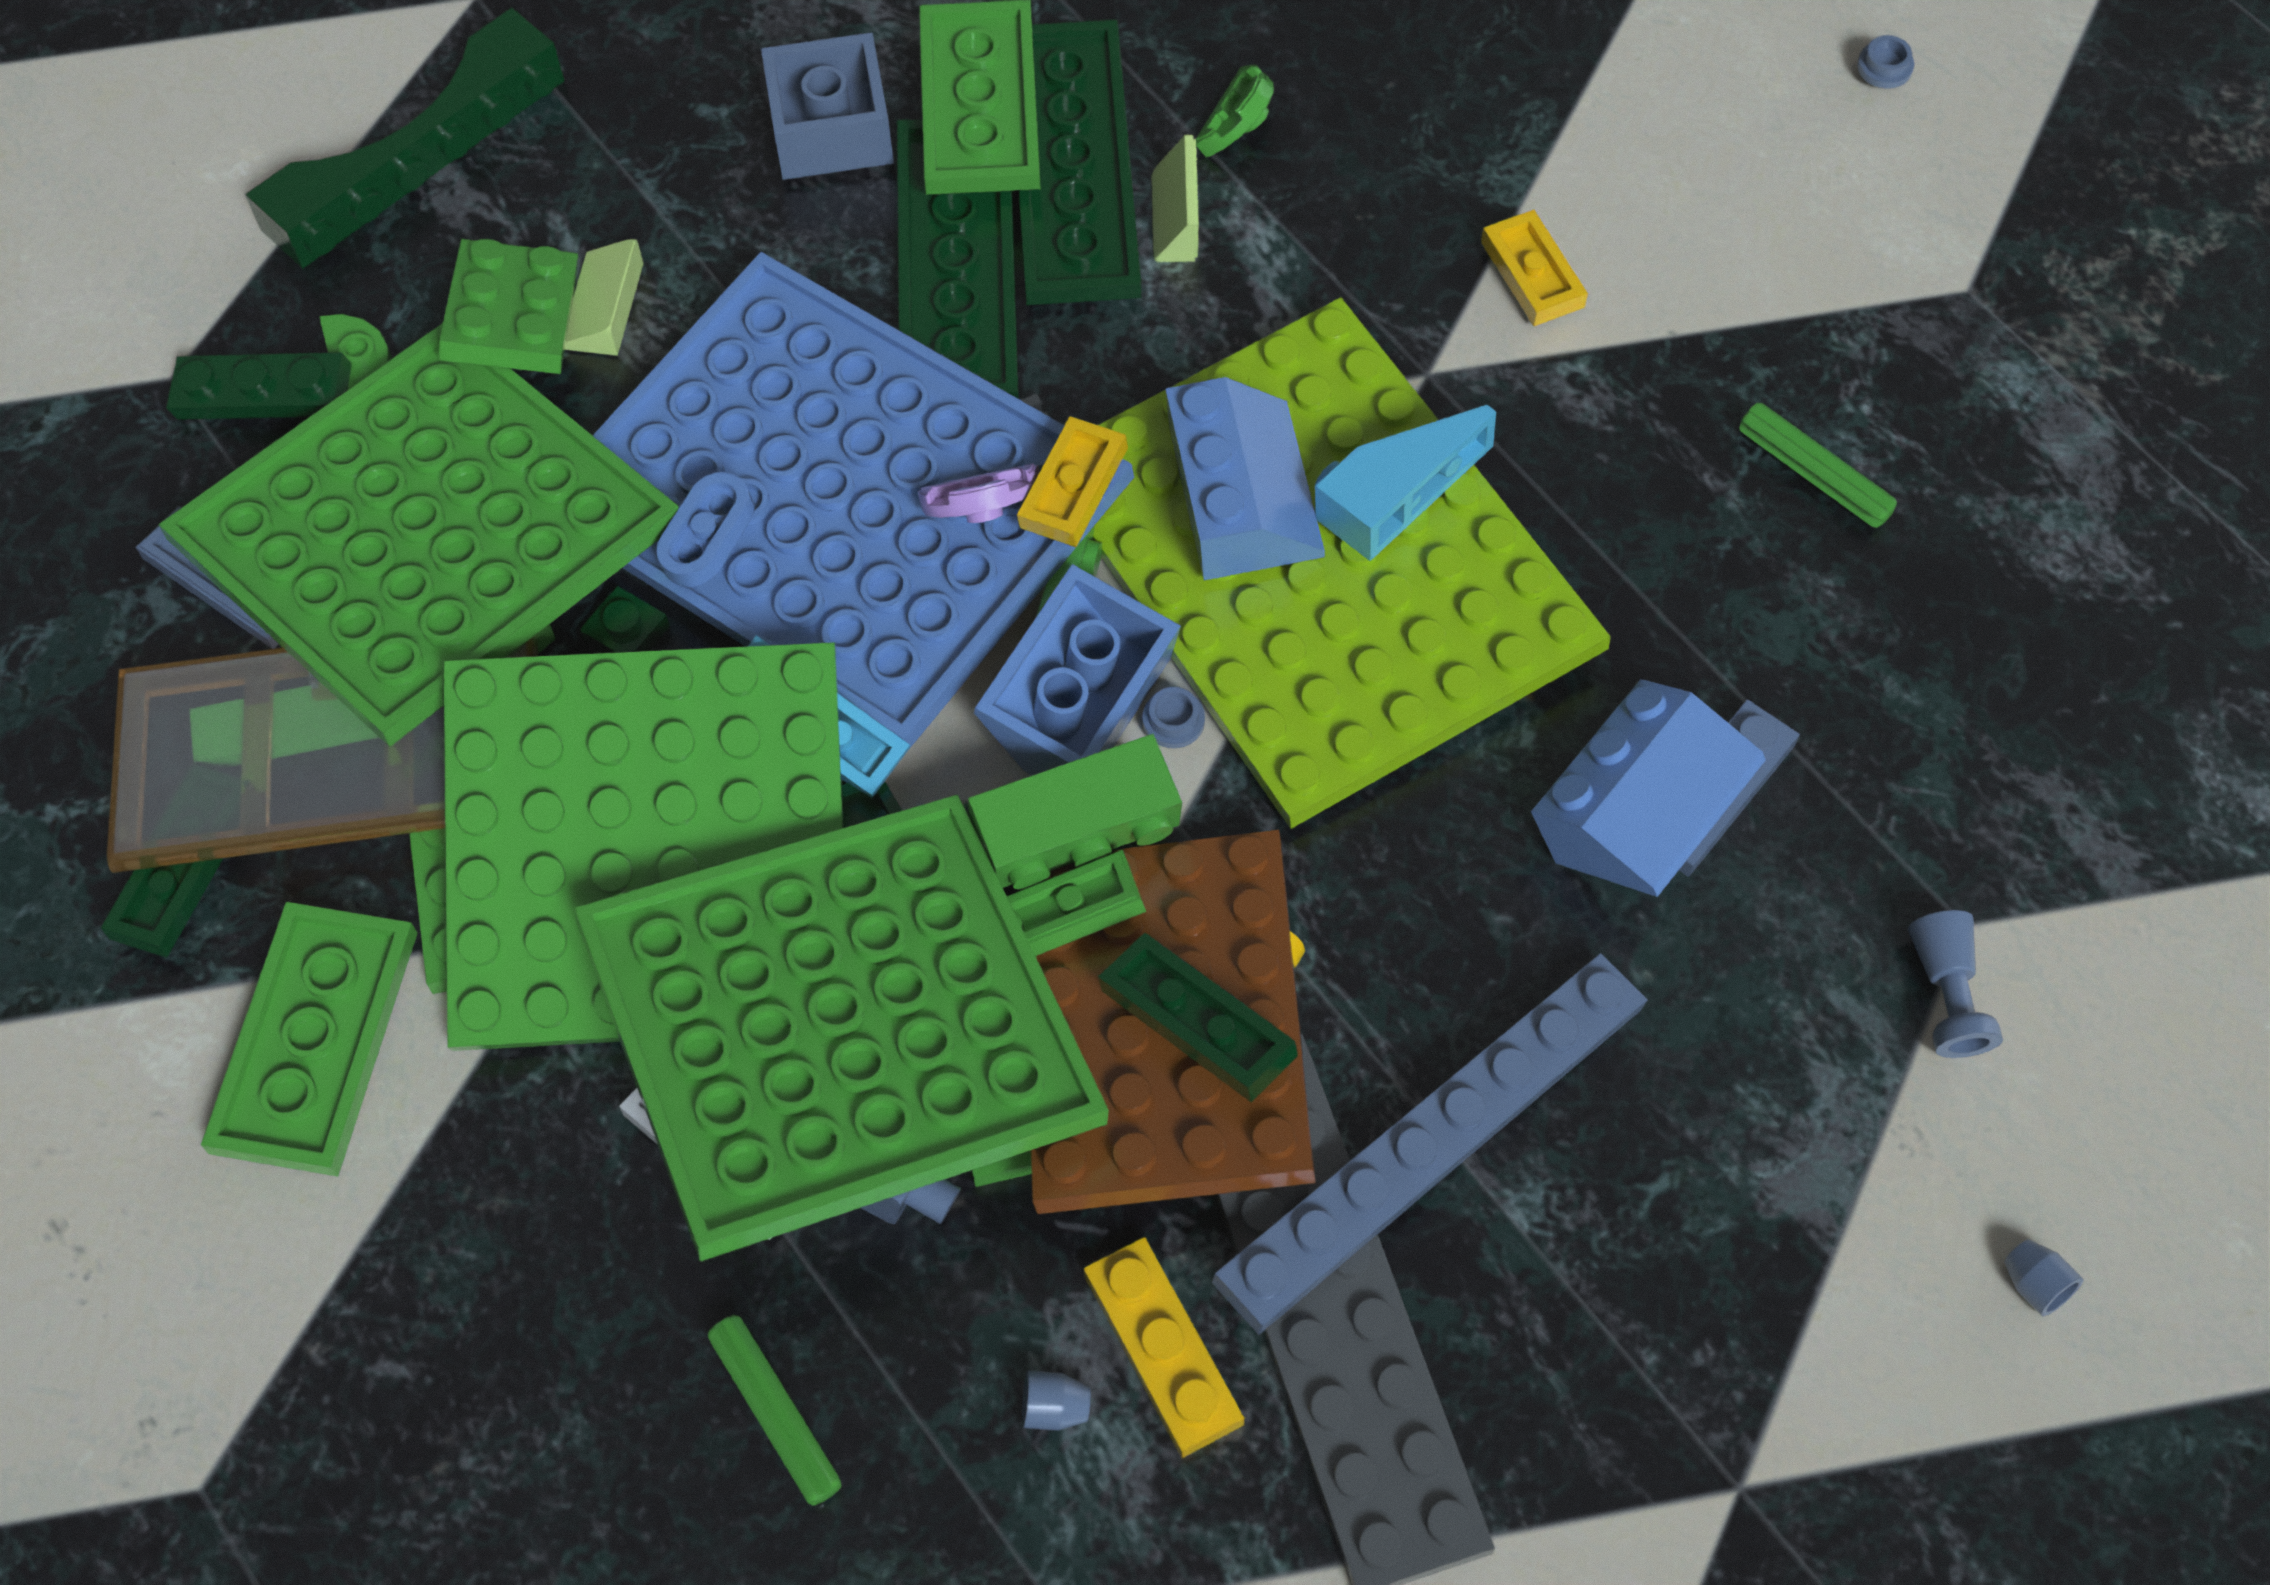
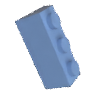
M1227 377L1165 388L1169 429L1203 580L1324 558L1325 550L1287 401Z
M1072 564L976 705L974 714L1023 771L1030 775H1035L1113 748L1170 661L1181 626Z
M1640 679L1533 808L1531 813L1556 864L1658 897L1766 759L1763 752L1692 692Z

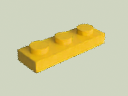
M1145 1237L1084 1268V1277L1181 1458L1244 1426V1416Z

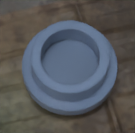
M1892 35L1879 36L1862 49L1857 62L1858 72L1865 81L1876 87L1896 88L1902 86L1910 79L1914 70L1912 49L1906 41Z
M1168 687L1158 691L1148 700L1143 710V728L1147 735L1154 734L1158 745L1162 747L1182 748L1188 746L1200 737L1205 726V711L1201 702L1191 692L1180 687Z

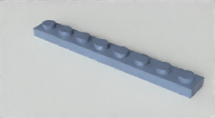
M1600 953L1218 1270L1213 1277L1212 1284L1256 1333L1260 1335L1638 1014L1648 999Z

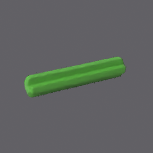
M1763 403L1753 405L1742 418L1739 429L1743 434L1872 527H1880L1894 512L1897 501L1893 496Z
M731 1315L718 1322L708 1331V1339L807 1503L814 1506L826 1501L841 1488V1481L741 1317Z

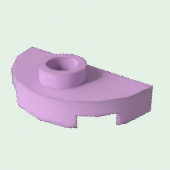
M1032 463L920 488L921 490L917 491L922 512L926 516L938 518L966 515L968 523H981L996 519L1003 515L1002 507L1022 501L1027 497L1039 474V467Z

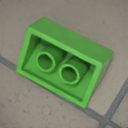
M1150 734L969 797L968 806L969 819L1002 888L1013 885L1014 889H1025L1043 882L1050 876V871L1074 863L1076 867L1083 866L1110 855L1114 848L1134 841L1139 846H1145L1163 840L1173 832L1174 827L1179 826L1182 800L1154 734Z

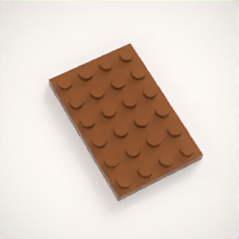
M1279 830L1124 848V854L1129 862L1147 912L1035 956L1109 1109L1107 1125L1031 1150L1032 1195L1037 1214L1316 1183L1284 863ZM1122 849L1112 850V853H1111V854H1113V853H1115V852H1117V851H1120V850H1122ZM1072 863L1052 870L1046 880L1078 867ZM1147 933L1296 1041L1298 1057L1252 1102L1241 1096L1102 992L1098 976L1142 934Z

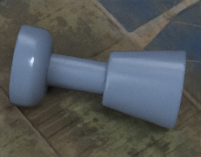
M1959 910L1941 911L1928 914L1912 922L1907 930L1930 982L1942 987L1948 1018L1937 1024L1932 1033L1937 1055L1946 1058H1963L1980 1055L2000 1046L2003 1042V1036L1997 1019L1986 1013L1975 1012L1968 980L1976 974L1973 915Z

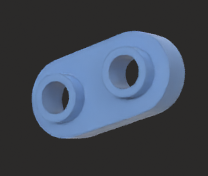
M716 472L701 478L692 487L661 535L656 549L657 558L666 576L675 584L693 587L711 580L718 573L746 529L754 513V503L745 482L740 477L728 472ZM731 507L728 513L716 515L719 510ZM700 556L697 560L686 563L689 558Z

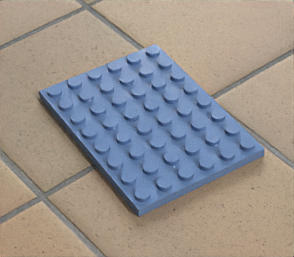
M762 252L754 258L593 435L677 504L678 507L681 506L697 481L706 475L716 472H728L740 477L745 482L754 503L752 519L718 573L708 582L693 587L680 586L672 582L666 576L658 561L656 554L658 541L630 561L623 569L745 647L750 644L756 635L769 645L835 642L838 694L910 744V748L1076 549L1074 546L1021 529L1017 513L1024 500L1002 507L1003 515L996 519L981 523H968L966 515L943 518L926 516L922 512L917 492L922 487L1032 463L1038 465L1040 472L1065 425ZM1122 459L1078 545L1133 480L1134 473L1131 463ZM731 507L719 510L716 515L728 513ZM693 556L686 561V563L693 562L697 560L700 556Z

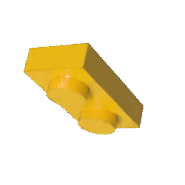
M1535 209L1483 228L1482 245L1533 327L1585 308L1588 292Z
M1069 416L1017 513L1020 528L1077 547L1128 449L1126 434Z

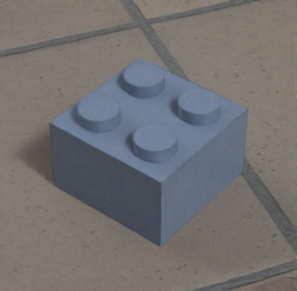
M873 33L761 48L783 180L894 163L888 115Z

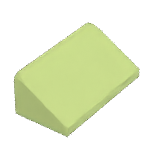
M1184 135L1156 166L1152 174L1153 258L1157 262H1195V257H1198L1196 139H1193V135Z
M624 240L586 252L573 296L565 350L618 356L643 267V260L637 240Z

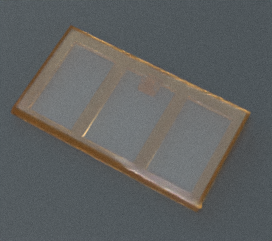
M537 634L506 658L538 656ZM284 648L119 669L107 861L112 873L445 829L444 706L389 747Z

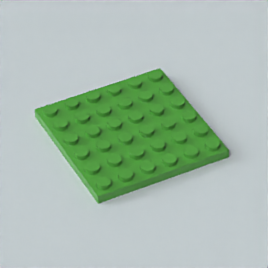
M443 323L158 524L166 539L389 747L444 706V661L506 658L658 541L679 509L677 504L512 369L439 360V339Z
M835 642L444 661L448 1048L452 1051L620 1042L577 924L575 907L843 828Z
M958 794L575 907L577 924L700 1262L1107 1125L1109 1109Z

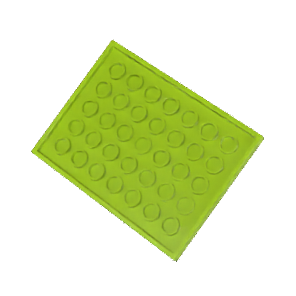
M1341 297L1172 386L1176 387L1227 377L1287 401L1314 511L1315 484L1321 472L1334 461L1341 462L1358 446L1438 421L1437 417ZM1166 390L1098 425L1126 434L1128 449L1123 459L1132 464L1134 473L1133 480L1094 526L1093 540L1103 543L1101 558L1129 597L1181 626L1172 652V660L1290 829L1609 649L1611 636L1475 465L1466 471L1371 561L1318 522L1325 550L1324 558L1203 580L1169 429Z

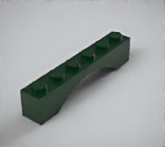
M511 7L468 38L463 59L450 83L433 104L409 124L380 141L349 153L319 160L290 162L247 192L245 196L261 231L302 269L321 255L327 254L339 242L366 223L376 219L385 209L409 192L419 188L431 176L455 159L465 155L470 148L498 128L507 125L512 118L540 98L549 95L554 88L564 82L554 42Z

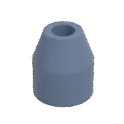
M2030 1239L2013 1249L2004 1261L2016 1290L2042 1317L2050 1315L2064 1305L2084 1282V1279L2059 1253Z
M1027 1370L1022 1394V1428L1059 1431L1087 1422L1090 1411V1386L1063 1373Z

